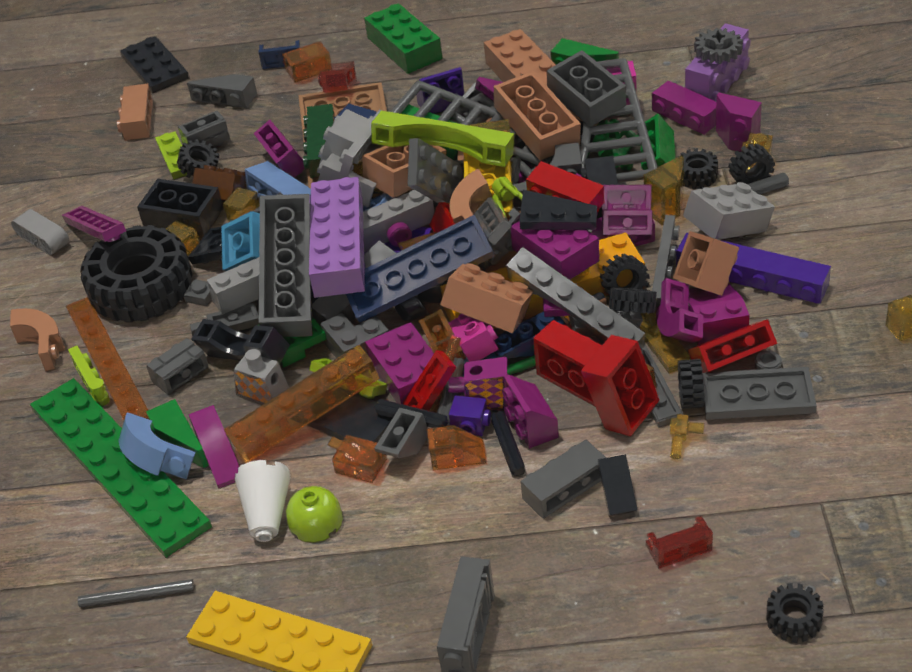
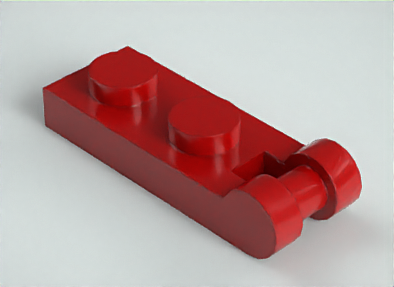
M435 351L402 404L430 410L457 368L445 352Z

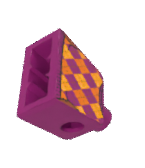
M507 357L466 362L464 364V377H450L449 393H465V397L486 399L487 409L504 411L507 403L502 389L505 388L504 376H507Z

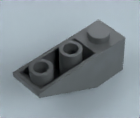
M232 74L188 81L187 83L190 97L193 101L247 108L257 95L253 76Z

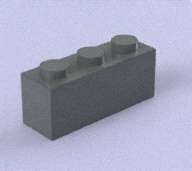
M585 439L521 480L522 499L544 519L599 483L601 477L597 461L607 457Z

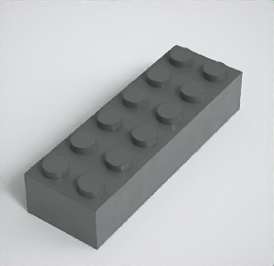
M309 194L260 196L259 325L274 327L282 337L313 336L312 285L309 277L311 207Z

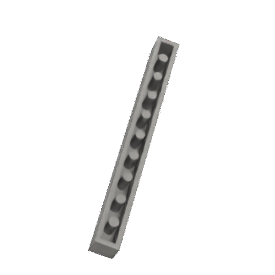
M412 190L364 211V252L372 248L379 240L382 243L389 242L387 231L395 223H406L411 231L429 224L434 215L433 200L416 190ZM259 257L207 279L212 301L222 315L259 299Z

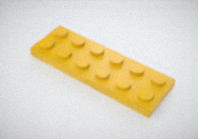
M214 591L186 636L189 644L275 672H359L373 646L370 638L218 591Z

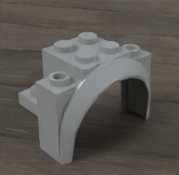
M346 109L341 116H336L332 127L328 126L324 133L325 145L321 147L318 155L321 158L318 173H320L318 181L359 177L363 205L369 207L377 183L357 175L352 170L354 168L353 163L358 164L362 159V155L384 147L383 145L372 144L371 122L381 110L379 109L374 117L370 116L368 119Z

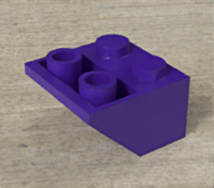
M461 67L419 79V81L456 95H464ZM423 91L418 92L416 96L420 108L431 94ZM440 98L429 112L433 114L443 112L451 102Z

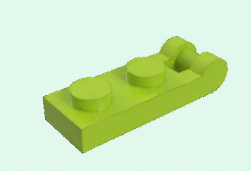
M78 346L68 349L74 367L90 395L100 406L107 405L110 402L108 392L105 391L104 381L100 378L96 368L90 369L92 363L88 354H82Z

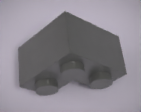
M340 313L320 323L321 328L326 334V340H324L326 347L340 364L353 370L369 363L365 341L389 332L377 316L353 326L345 315Z

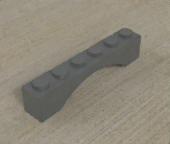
M522 247L506 265L508 277L511 281L527 285L528 289L534 291L533 294L550 301L566 311L593 333L603 344L611 335L636 340L641 350L644 348L645 333L525 248Z

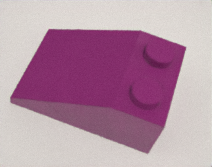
M729 283L724 289L722 296L700 288L689 289V311L703 315V338L697 342L698 345L749 325L750 315L745 302Z

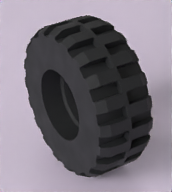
M152 225L133 226L120 234L121 237L113 242L97 241L92 245V249L87 251L81 264L80 277L88 300L99 314L105 317L108 316V318L114 321L149 320L148 318L161 316L165 311L173 309L179 301L183 300L184 293L192 283L193 273L185 245L178 236L162 227L159 229Z

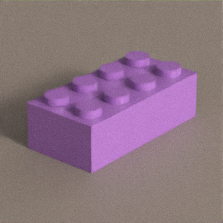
M725 23L721 28L722 31L727 28V32L734 30L735 35H741V39H743L742 54L738 55V59L730 58L729 63L724 60L721 64L715 61L711 64L708 59L702 61L701 57H695L685 68V88L716 102L718 92L727 93L731 84L738 80L743 70L748 68L750 62L748 49L751 42L748 39L749 29Z

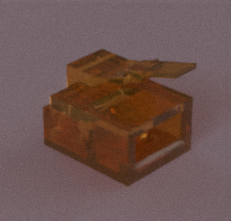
M346 435L343 441L332 436L328 442V446L337 450L332 458L335 473L369 483L374 482L382 468L381 466L387 460V456L375 451L374 448L377 442Z

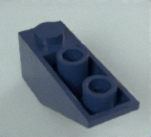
M543 311L520 323L513 333L505 331L497 335L498 338L494 341L498 350L494 353L498 358L534 356L533 338L552 320L562 325H566L565 321L560 316L544 317Z

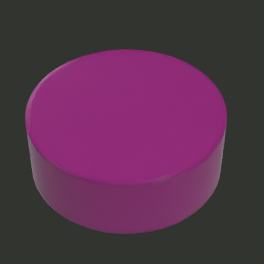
M403 222L393 224L387 231L388 240L396 247L407 244L412 237L410 228Z

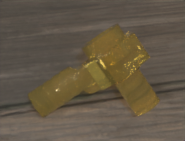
M677 414V418H671L670 434L675 435L671 444V458H681L682 445L686 441L688 433L704 434V423L689 422L688 415Z

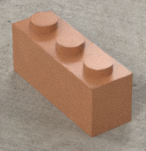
M149 84L125 86L123 88V95H120L121 107L118 109L120 120H117L118 131L123 134L125 141L149 138L153 98Z

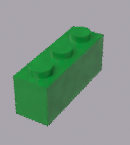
M659 114L645 121L659 170V176L651 179L657 185L677 174L674 130ZM641 162L643 170L648 169L646 162Z

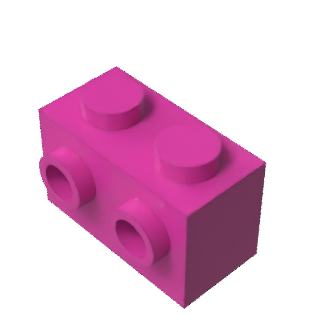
M462 313L456 319L449 322L469 362L481 360L498 350L494 341L498 336L492 325Z

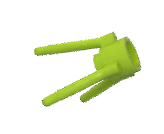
M499 177L493 182L492 190L495 194L492 196V199L497 202L505 215L501 201H511L515 196L522 200L523 194L512 185L507 177Z

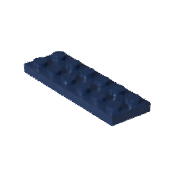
M472 215L364 269L365 291L348 293L346 296L358 322L361 323L448 280L462 264L478 265L496 255L475 215Z

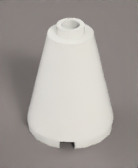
M266 460L248 462L238 468V473H235V482L250 535L256 538L257 541L267 542L272 540L279 532L290 482V470L286 465L276 461L275 466L266 465Z

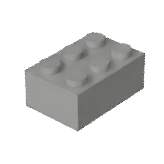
M739 182L733 185H720L719 187H704L703 189L691 190L683 216L711 238L720 240L766 232L775 206L768 202L765 196L754 192L748 184Z

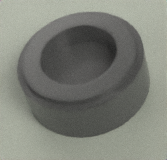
M762 351L755 357L756 370L781 368L782 358L774 351Z

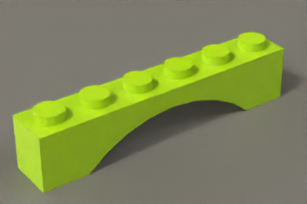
M382 110L371 122L372 144L398 147L409 145V139L419 138L429 145L456 149L475 157L482 163L502 167L507 165L513 155L514 133Z

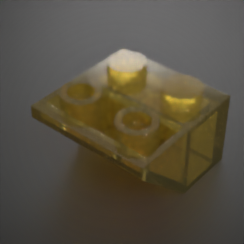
M682 156L643 175L644 185H651L652 218L660 225H664L665 215H675V218L681 215L684 196V157Z

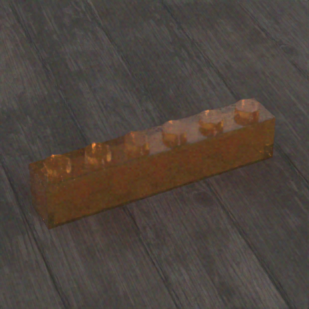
M357 345L228 426L224 431L246 464L380 378L372 360L363 348Z

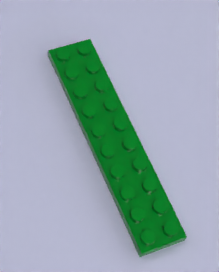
M74 378L30 404L33 412L165 558L212 528L210 520L163 471H160L158 476L132 463L123 454L119 446L122 428Z

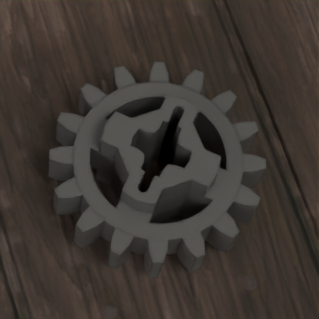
M715 28L714 31L707 29V33L700 32L699 37H695L694 52H696V57H701L702 61L708 59L711 64L714 61L721 64L725 60L729 63L730 58L738 59V55L742 54L743 39H741L740 34L735 35L734 30L727 32V28L723 29V31L719 28Z

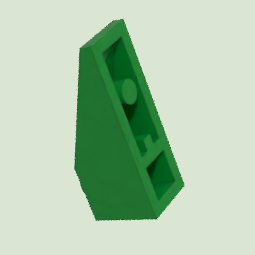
M564 38L550 51L551 60L556 65L581 50L596 62L619 59L618 51Z
M175 399L146 411L148 419L152 420L151 431L158 438L196 452L193 463L202 468L208 467L204 450Z

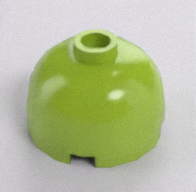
M309 486L300 489L290 498L286 508L289 531L297 535L298 539L303 542L315 543L328 539L330 537L329 533L335 529L338 531L343 521L338 499L331 491L321 486Z

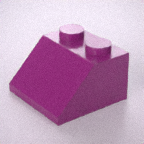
M718 92L716 132L728 149L741 152V147L745 146L748 148V144L755 146L760 139L762 102Z

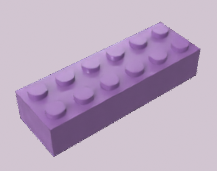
M344 177L337 180H321L311 183L309 277L314 298L365 291L363 197L359 177Z

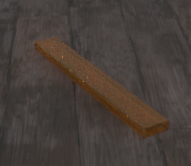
M88 297L67 305V311L123 421L127 412L148 419L146 413L148 409Z

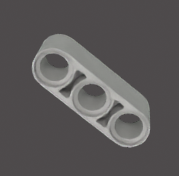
M32 209L27 210L11 221V226L17 235L49 255L54 254L70 242L68 234L62 227Z

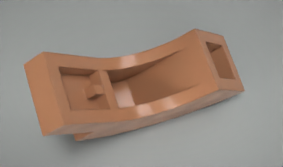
M479 169L467 175L453 191L450 199V212L454 224L474 215L488 197L492 198L488 183Z
M28 308L12 309L10 327L17 343H38V354L45 371L54 370L55 359L59 358V352L65 351V345L56 322L48 314L39 310Z

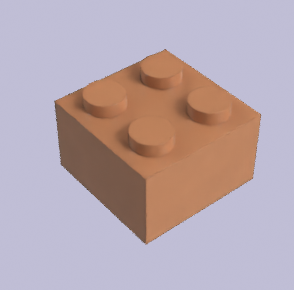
M689 231L673 279L722 296L724 289L729 283L731 269L737 260L739 247Z

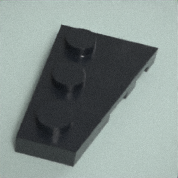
M523 190L519 221L520 229L596 230L597 206Z

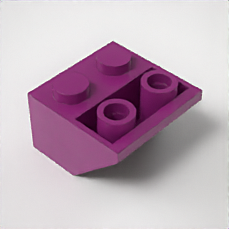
M511 375L504 376L505 388L502 389V393L507 403L504 411L508 421L514 422L518 438L520 440L524 439L529 449L559 438L558 420L537 386Z

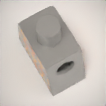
M258 349L248 350L234 369L236 396L278 409L290 393V388L279 363L262 357Z

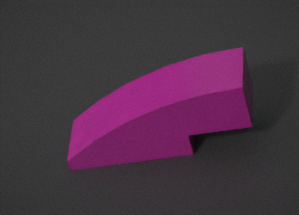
M214 405L188 414L218 489L235 483V473H238L239 464Z

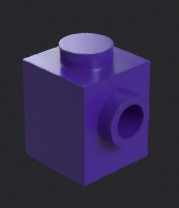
M455 395L449 412L451 433L483 436L485 426H489L491 422V410H487L486 399Z

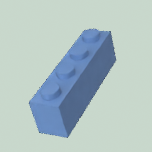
M266 161L245 169L247 189L258 197L276 195L279 192L283 195L309 194L311 205V188L270 162Z

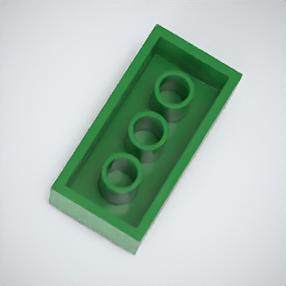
M399 3L364 17L367 38L407 74L443 59L440 37Z

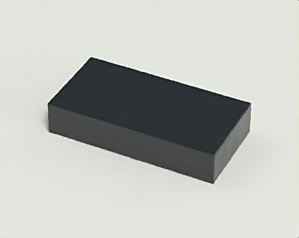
M626 454L598 459L597 462L608 516L637 511Z

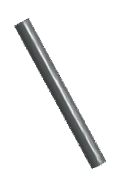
M193 579L82 595L78 596L79 607H87L194 591Z

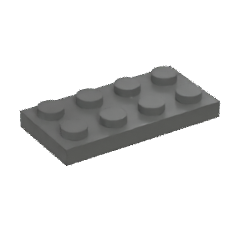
M419 138L409 139L408 187L437 203H450L453 191L462 178L461 164Z
M809 367L702 373L706 420L816 413L817 405Z

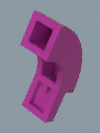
M668 278L661 282V305L656 308L658 328L664 336L689 343L698 342L703 338V315L691 312L688 309L689 284Z

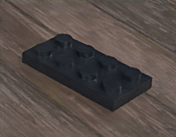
M156 36L148 37L142 42L128 45L120 50L121 57L144 84H149L152 93L189 79L188 71Z

